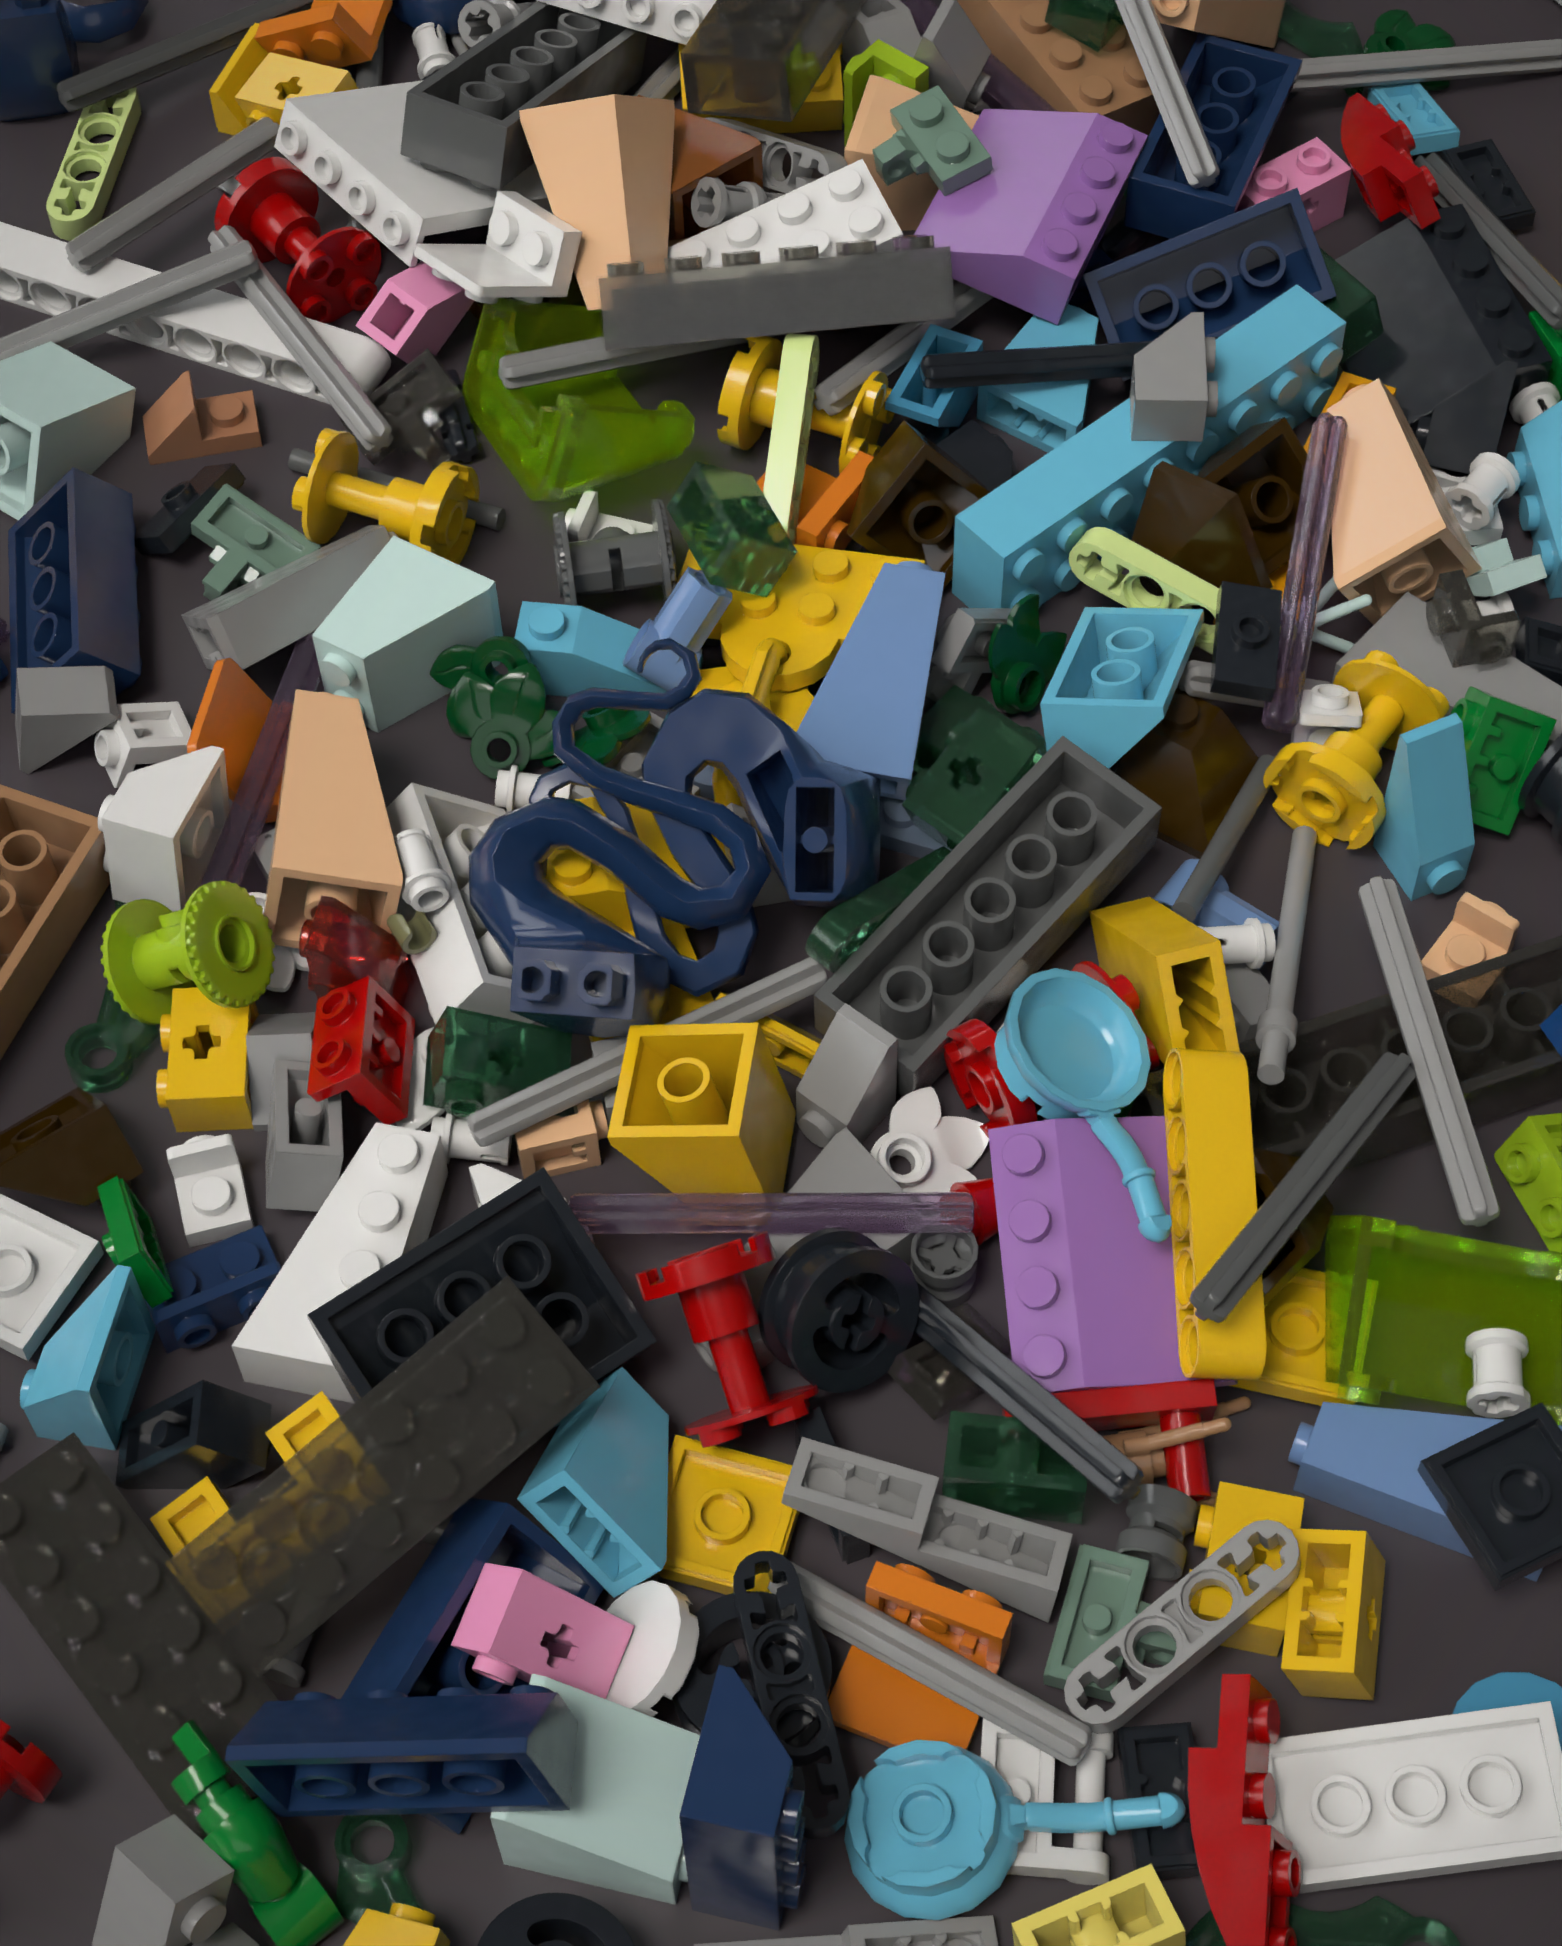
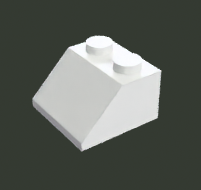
M212 745L129 772L116 794H110L104 799L98 815V829L104 834L106 851L103 867L106 872H109L113 900L128 903L138 899H150L165 905L174 912L184 909L189 897L202 885L232 831L224 748Z

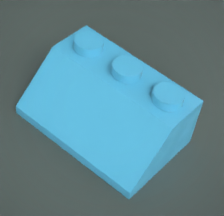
M1561 400L1520 428L1515 451L1509 452L1506 458L1515 466L1519 473V520L1523 531H1530L1533 540L1532 556L1541 555L1547 574L1544 580L1550 599L1562 598Z
M1085 607L1040 703L1046 751L1064 736L1108 769L1112 767L1164 719L1204 622L1203 609Z

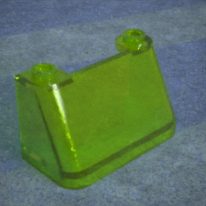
M499 298L495 304L484 303L465 371L463 392L471 417L532 501L560 502L582 494L584 491L593 490L677 459L693 440L695 417L683 403L676 400H665L658 406L657 410L642 409L617 377L618 369L514 390L504 387L502 380L499 378L498 369L499 360L505 355L622 333L623 331L618 321H611L609 310L588 311L585 306L545 302L534 304Z
M1366 1215L1331 1216L1325 1238V1382L1339 1384L1337 1398L1379 1405L1381 1392L1467 1406L1466 1395L1468 1390L1473 1388L1472 1359L1465 1352V1340L1467 1336L1475 1331L1489 1328H1505L1522 1333L1529 1342V1352L1522 1359L1523 1387L1531 1395L1530 1407L1542 1402L1557 1425H1562V1253L1537 1251L1420 1230L1415 1226L1396 1225L1397 1221Z

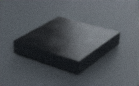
M1542 1402L1421 1460L1417 1470L1495 1591L1562 1558V1431Z

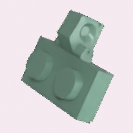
M938 85L890 109L892 125L897 132L892 138L873 149L876 171L887 186L914 172L916 175L928 173L944 196L980 179L993 170L990 154Z
M227 483L222 486L191 523L192 535L214 549L209 555V562L215 566L202 580L205 589L203 596L210 601L241 587L242 584L245 585L321 548L320 545L307 540L305 535Z
M1080 1544L1043 1675L1044 1685L1064 1690L1068 1675L1079 1663L1151 1605L1142 1601L1149 1575V1560ZM1159 1631L1149 1632L1137 1642L1135 1657L1141 1664L1146 1661L1164 1666L1175 1656L1176 1643L1166 1633ZM1122 1656L1113 1661L1117 1665L1120 1677L1103 1689L1097 1686L1094 1681L1087 1684L1084 1688L1086 1696L1114 1703L1110 1692L1120 1682L1123 1668H1127Z

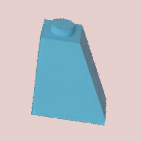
M1068 304L1058 325L1033 315L1004 350L1096 344L1098 318ZM1091 379L978 386L977 419L1049 453L1084 429Z
M623 1367L575 1397L517 1498L613 1598L661 1571L667 1561L669 1415Z

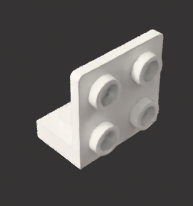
M497 191L493 213L489 220L486 244H416L414 256L432 267V274L446 281L455 282L464 288L465 296L474 301L495 304L498 302L499 297H513L523 302L537 304L542 302L543 297H567L582 232L516 191Z

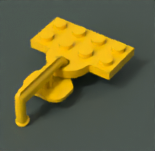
M695 532L677 583L686 569L690 567L694 570L706 572L719 580L726 589L732 592V601L708 638L721 640L723 659L730 673L737 679L717 688V690L750 693L797 732L814 699V696L807 690L806 686L813 685L827 674L884 563L897 565L903 561H916L925 564V560ZM714 768L712 786L715 802L725 806L734 803L743 807L737 791L721 769Z

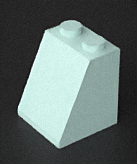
M51 341L1 360L0 510L19 521L71 468L75 467L90 475L95 472L130 438L136 388Z
M396 536L390 539L312 634L324 691L338 696L359 699L365 727L377 733L452 691L436 682L429 674L433 663L442 651L456 644L478 647L484 640L490 637L503 636L494 580ZM492 661L494 668L501 664L499 661Z
M532 1674L529 1685L542 1686L552 1690L554 1693L558 1692L578 1721L570 1810L491 1812L490 1819L503 1863L513 1867L676 1905L681 1882H688L679 1815L700 1735L554 1679Z

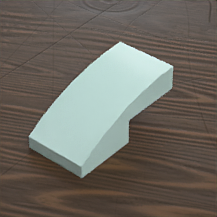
M1503 538L1472 547L1482 569L1451 587L1473 596H1495L1546 578L1547 574L1540 554L1514 560L1508 540Z

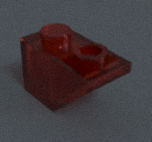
M321 895L314 920H305L299 939V954L307 959L309 966V991L316 993L318 1001L320 997L326 995L331 990L344 987L370 975L403 1007L412 977L407 953H404L392 934L336 898Z

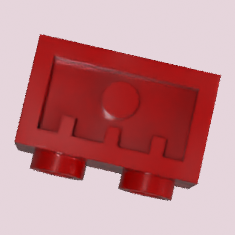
M370 975L344 987L335 988L318 999L307 1094L316 1102H320L347 1090L359 1105L365 1106L383 1124L390 1125L408 1117L415 1019Z

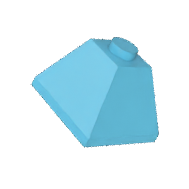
M117 1265L44 1345L37 1368L27 1371L20 1390V1406L24 1410L37 1437L116 1451L121 1437L122 1423L127 1419L156 1331L131 1267Z

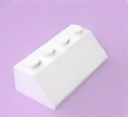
M411 782L386 808L393 837L408 829L424 830L426 835L428 834L430 837L431 847L439 868L448 873L452 882L448 901L437 910L424 912L437 932L434 943L420 953L411 954V960L416 968L435 1026L456 1032L462 1031L465 1034L479 1037H487L535 1022L510 1011L512 965L470 904L468 856L492 821L506 814L505 809ZM400 894L396 914H402L408 922L414 917L416 910L411 905L405 903Z

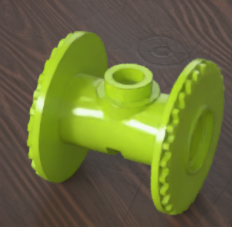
M213 881L200 886L189 897L184 909L174 912L165 905L150 899H138L125 903L111 915L110 921L106 923V931L102 934L104 941L100 948L103 953L101 964L105 969L103 976L108 980L107 987L109 990H112L114 994L113 999L115 1002L120 1003L121 1009L124 1012H128L131 1018L137 1019L139 1022L151 1025H160L162 1014H171L173 988L195 987L196 984L202 994L221 1007L235 1009L248 1006L265 993L266 987L271 982L270 976L274 973L272 965L275 961V955L273 954L275 943L271 938L273 932L268 926V917L263 915L262 906L257 905L256 898L253 895H249L247 889L228 881Z

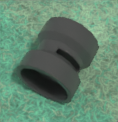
M939 1219L928 1222L918 1229L911 1243L910 1269L916 1281L949 1309L959 1307L968 1301L975 1290L978 1244L975 1235L967 1226L955 1220Z
M1156 1484L1139 1485L1138 1487L1141 1492L1134 1500H1128L1126 1515L1130 1519L1129 1527L1119 1533L1114 1552L1149 1560L1148 1579L1160 1581L1176 1580L1182 1577L1188 1553L1183 1546L1184 1537L1194 1531L1199 1506L1187 1494L1174 1488Z

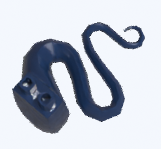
M0 0V121L10 122L67 113L68 110L59 101L57 85L60 81L80 74L75 42L102 43L132 30L149 0H116V2L82 6L64 0Z
M671 638L655 640L650 644L639 658L637 672H643L647 659L656 651L672 650L683 659L686 675L679 685L665 693L591 687L569 695L552 722L554 755L594 789L638 808L711 833L730 849L735 867L733 873L721 885L701 888L680 877L628 830L580 801L553 796L542 797L495 818L468 856L470 904L512 965L510 1011L559 1032L606 1038L627 1036L630 1025H656L660 1023L669 1010L671 967L666 957L605 917L565 896L544 878L541 864L555 850H572L614 876L659 916L697 930L745 918L771 872L756 829L725 805L687 792L647 782L604 766L576 747L574 726L587 711L603 708L668 712L691 698L702 680L697 655Z
M705 688L667 712L641 765L644 781L692 794L694 777L707 765L721 769L737 791L748 820L757 831L764 852L787 891L790 900L795 905L831 909L880 897L881 779L853 768L824 760L808 742L750 693ZM565 764L538 777L529 797V803L545 796L554 797L557 790L568 784L588 787L591 789L605 817L628 830L639 839L630 809L625 802L592 788ZM651 812L673 858L691 883L701 888L721 885L733 873L735 869L711 833ZM548 858L541 864L544 878L547 876ZM624 886L635 937L667 958L671 967L670 984L699 997L744 976L759 933L753 905L745 918L717 925L718 934L715 948L697 961L678 952L665 933L661 916Z

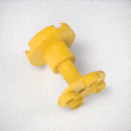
M756 332L746 338L749 342V348H751L750 352L747 354L737 351L722 387L718 406V414L728 417L727 426L724 425L721 429H717L720 442L742 450L750 449L760 438L765 427L772 429L783 349L780 340ZM878 370L872 372L862 385L853 405L847 406L837 415L829 416L824 409L817 410L815 405L813 406L810 429L842 439L839 456V475L859 450L875 457L881 449V446L876 444L883 423L889 424L895 415L894 412L885 410V401L892 389L888 388V378L884 372Z
M324 428L321 431L316 442L315 458L308 477L301 476L297 480L292 493V508L302 512V528L307 540L317 544L327 543L337 533L349 511L379 520V525H384L388 533L393 531L400 539L409 541V543L458 565L460 564L470 544L476 520L466 518L468 499L479 502L480 494L478 475L472 467L451 461L442 462L432 471L425 485L396 477L386 486L358 478V445L355 437L350 432L337 431L330 428Z
M1379 650L1368 652L1364 659L1351 660L1344 664L1337 672L1333 681L1334 685L1345 687L1348 691L1358 692L1363 713L1362 726L1359 728L1351 727L1348 732H1334L1323 745L1314 742L1290 743L1279 751L1264 773L1263 783L1265 788L1267 789L1269 785H1272L1273 790L1278 796L1272 806L1280 818L1292 829L1299 826L1313 828L1317 833L1316 843L1329 847L1334 838L1349 841L1346 849L1361 848L1371 840L1386 816L1383 794L1374 781L1382 769L1379 751L1382 747L1396 751L1400 734L1445 717L1450 709L1449 702L1444 694L1435 688L1427 687L1417 677L1399 667L1397 661L1390 654Z

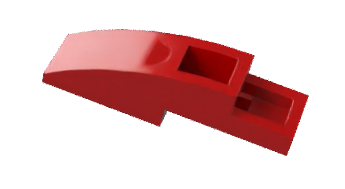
M1360 93L1349 97L1342 116L1341 142L1358 188L1370 212L1382 222L1400 211L1420 229L1441 219L1433 199L1439 195L1438 185L1425 165L1418 168L1414 164L1410 151L1414 150L1416 145L1406 124L1402 120L1397 122L1392 120L1382 104L1379 103L1375 106Z
M1222 1674L1217 1748L1188 1747V1798L1191 1832L1203 1886L1226 1946H1297L1295 1931L1292 1927H1289L1290 1897H1297L1301 1887L1300 1857L1297 1850L1293 1849V1843L1272 1825H1265V1819H1272L1276 1808V1786L1273 1775L1268 1773L1269 1744H1276L1280 1734V1711L1277 1701L1272 1698V1694L1251 1674Z

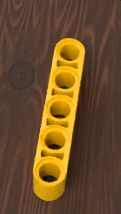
M1173 1048L1168 1053L1164 1065L1163 1099L1180 1367L1186 1378L1258 1380L1263 1373L1267 1354L1262 1274L1228 1318L1221 1323H1217L1209 1318L1206 1321L1199 1319L1195 1315L1197 1309L1190 1302L1191 1292L1257 1211L1247 1062L1244 1055L1236 1051Z

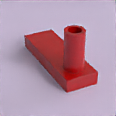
M1196 1379L1051 1393L1096 1431L1160 1425V1431L1164 1432L1212 1420L1217 1408L1214 1379ZM1002 1408L1005 1440L1036 1437ZM1204 1438L1163 1448L1167 1486L1187 1494L1196 1502L1211 1499Z

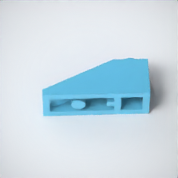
M522 601L514 638L522 642L529 651L532 663L537 666L542 676L546 695L569 697V695L591 687L636 692H667L623 666L626 652L640 629L582 606ZM703 654L698 663L700 670L703 666Z
M1457 713L1425 724L1399 736L1384 797L1386 816L1376 831L1373 846L1410 901L1432 892L1437 895L1444 894L1457 887L1466 877L1475 846L1463 722Z

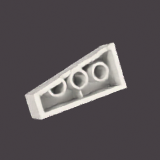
M375 1123L232 1344V1349L244 1382L314 1396L323 1391L329 1399L354 1403L309 1322L307 1315L428 1239L448 1176L440 1134Z

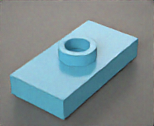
M1419 82L1380 85L1368 88L1367 100L1375 106L1379 103L1382 104L1392 120L1395 122L1402 120L1410 130L1416 148L1410 151L1411 156L1458 147L1460 130Z

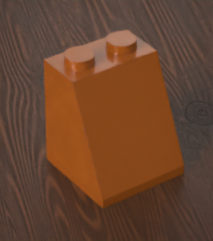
M675 108L668 240L687 239L710 229L700 227L692 216V193L700 179L704 177L719 178L724 185L733 186L743 181L754 182L763 189L762 143L756 137Z

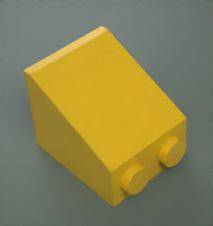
M759 1022L630 1025L607 1138L611 1146L713 1224H762L782 1200L796 1112Z

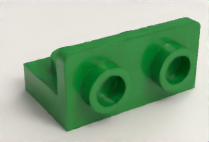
M1470 686L1465 697L1456 702L1450 715L1457 713L1463 722L1473 824L1509 836L1520 810L1518 798L1521 788L1530 771L1543 755L1557 720L1546 714L1498 698L1481 689Z

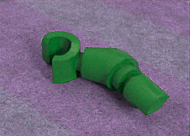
M192 1719L186 1722L171 1738L190 1766L171 1783L172 1788L185 1806L195 1803L201 1810L195 1819L207 1834L203 1841L235 1870L232 1882L247 1897L256 1918L276 1946H315L345 1922L342 1915L312 1872L297 1861L282 1824L272 1810L260 1797L253 1800L241 1783L234 1787L231 1786L226 1778L231 1774L232 1770L196 1721Z

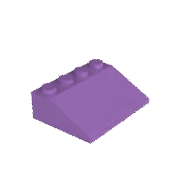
M983 109L972 131L990 154L993 170H991V173L947 196H944L938 190L910 240L903 257L1058 325L1128 187L1130 173L1145 145L1148 135L1098 113Z
M1165 1116L1116 1117L1118 1122L1134 1139L1143 1154L1147 1166L1155 1170L1156 1177L1154 1180L1166 1214L1170 1215ZM1055 1118L988 1129L1012 1361L1050 1393L1202 1379L1186 1378L1180 1367L1172 1235L1170 1233L1165 1241L1158 1243L1147 1240L1138 1229L1140 1222L1128 1188L1122 1184L1123 1174L1108 1149L1092 1132L1091 1125L1086 1119ZM1214 1379L1215 1387L1236 1385L1238 1381Z

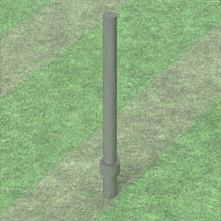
M1299 826L1292 833L1267 1009L1259 1016L1255 1040L1257 1046L1261 1049L1257 1076L1261 1082L1268 1085H1276L1283 1081L1287 1053L1292 1051L1296 1044L1298 1021L1293 1014L1317 841L1316 831L1309 826Z

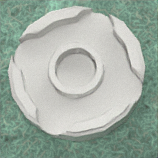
M648 1581L627 1590L613 1601L606 1612L634 1625V1629L606 1700L654 1717L658 1712L652 1710L651 1707L657 1704L662 1696L671 1700L681 1689L695 1660L699 1639L697 1616L689 1612V1605L692 1603L685 1594L669 1585Z

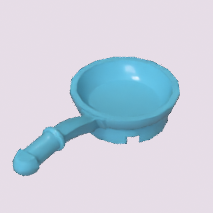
M1058 968L1031 974L1013 992L1004 1026L997 1032L994 1043L997 1067L1009 1090L1021 1102L1030 1097L1035 1103L1042 1106L1037 1112L1038 1115L1046 1119H1086L1091 1125L1092 1132L1108 1149L1123 1174L1122 1184L1128 1188L1140 1222L1138 1224L1140 1233L1149 1241L1163 1242L1171 1233L1172 1219L1171 1215L1166 1214L1154 1180L1156 1177L1155 1170L1147 1166L1143 1154L1132 1136L1114 1117V1115L1120 1114L1121 1108L1127 1107L1146 1086L1151 1065L1146 1036L1132 1010L1108 986L1086 974Z
M914 1740L886 1750L874 1760L877 1766L868 1772L864 1779L862 1776L859 1778L851 1792L844 1842L853 1875L876 1903L904 1918L939 1921L973 1910L1000 1888L1017 1857L1018 1843L1024 1841V1831L1026 1830L1048 1833L1107 1831L1109 1835H1116L1117 1831L1157 1826H1163V1829H1166L1181 1822L1185 1816L1186 1808L1183 1800L1170 1792H1158V1795L1120 1800L1106 1797L1103 1802L1092 1803L1028 1802L1025 1805H1021L1020 1800L1013 1796L1011 1787L989 1761L960 1746H954L947 1742Z

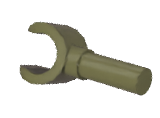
M416 911L414 917L408 922L399 913L389 916L387 925L393 936L391 942L380 956L379 963L384 968H391L403 951L407 954H417L426 950L434 943L437 932L424 912Z

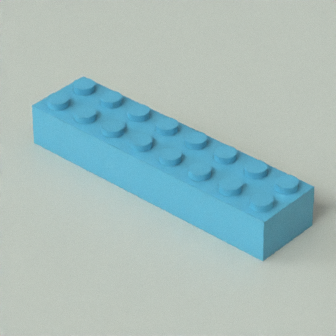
M1296 284L1215 339L1214 373H1207V381L1218 382V407L1216 417H1206L1203 442L1131 441L1130 398H1128L955 516L952 593L969 608H1013L1022 598L1029 594H1037L1040 597V608L1043 603L1060 591L1066 592L1073 589L1080 580L1072 572L1069 564V553L1085 532L1093 527L1108 528L1131 540L1153 469L1160 462H1167L1197 476L1209 457L1251 426L1285 417L1293 429L1309 417L1319 416L1335 387L1338 366L1343 356L1342 344L1347 322ZM1098 554L1097 559L1101 561L1102 557Z

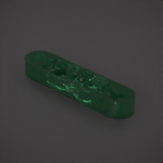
M944 846L855 895L853 898L834 907L825 914L812 930L805 945V953L830 972L835 973L951 851Z

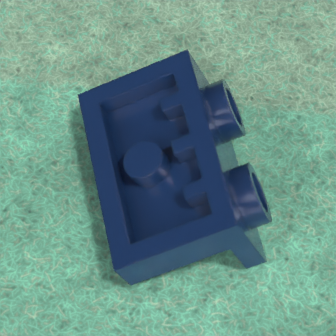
M262 1225L166 1263L173 1287V1297L154 1308H151L145 1300L166 1353L168 1354L180 1348L191 1349L209 1342L216 1333L249 1320L282 1268L273 1253Z

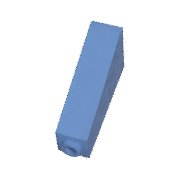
M903 561L897 565L884 563L796 732L824 760L844 765L881 779L880 796L905 801L907 800L912 778L946 574L933 571L930 566L916 561Z
M1323 1402L1315 1425L1313 1426L1301 1421L1287 1460L1300 1465L1293 1490L1473 1558L1417 1470L1421 1460L1504 1420ZM1543 1568L1525 1576V1578L1537 1582Z

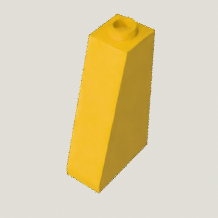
M1150 896L1089 911L1099 967L1111 979L1122 974L1132 983L1140 1000V1008L1134 1013L1144 1034L1152 1041L1164 1065L1168 1053L1173 1048L1240 1052L1219 939Z

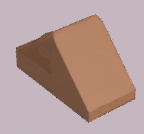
M189 370L182 373L142 416L150 465L263 447L253 390L196 399Z

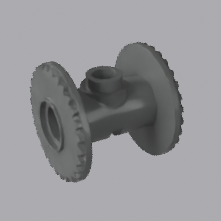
M651 500L652 532L629 534L619 527H606L601 529L593 539L576 542L568 541L564 512L559 511L553 514L555 540L553 551L560 598H563V605L577 606L576 597L654 586H661L663 602L665 604L677 585L678 575L673 537L669 528L663 500Z

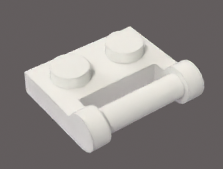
M983 1718L980 1757L993 1765L1011 1787L1013 1796L1020 1800L1021 1805H1025L1028 1802L1053 1803L1055 1758ZM1113 1732L1104 1734L1092 1733L1090 1746L1084 1757L1076 1765L1075 1803L1104 1801L1106 1761L1113 1757ZM1026 1830L1024 1831V1841L1018 1843L1017 1857L1007 1873L1010 1875L1060 1878L1082 1885L1107 1883L1110 1876V1857L1103 1852V1832L1073 1833V1848L1051 1846L1052 1833L1030 1832Z

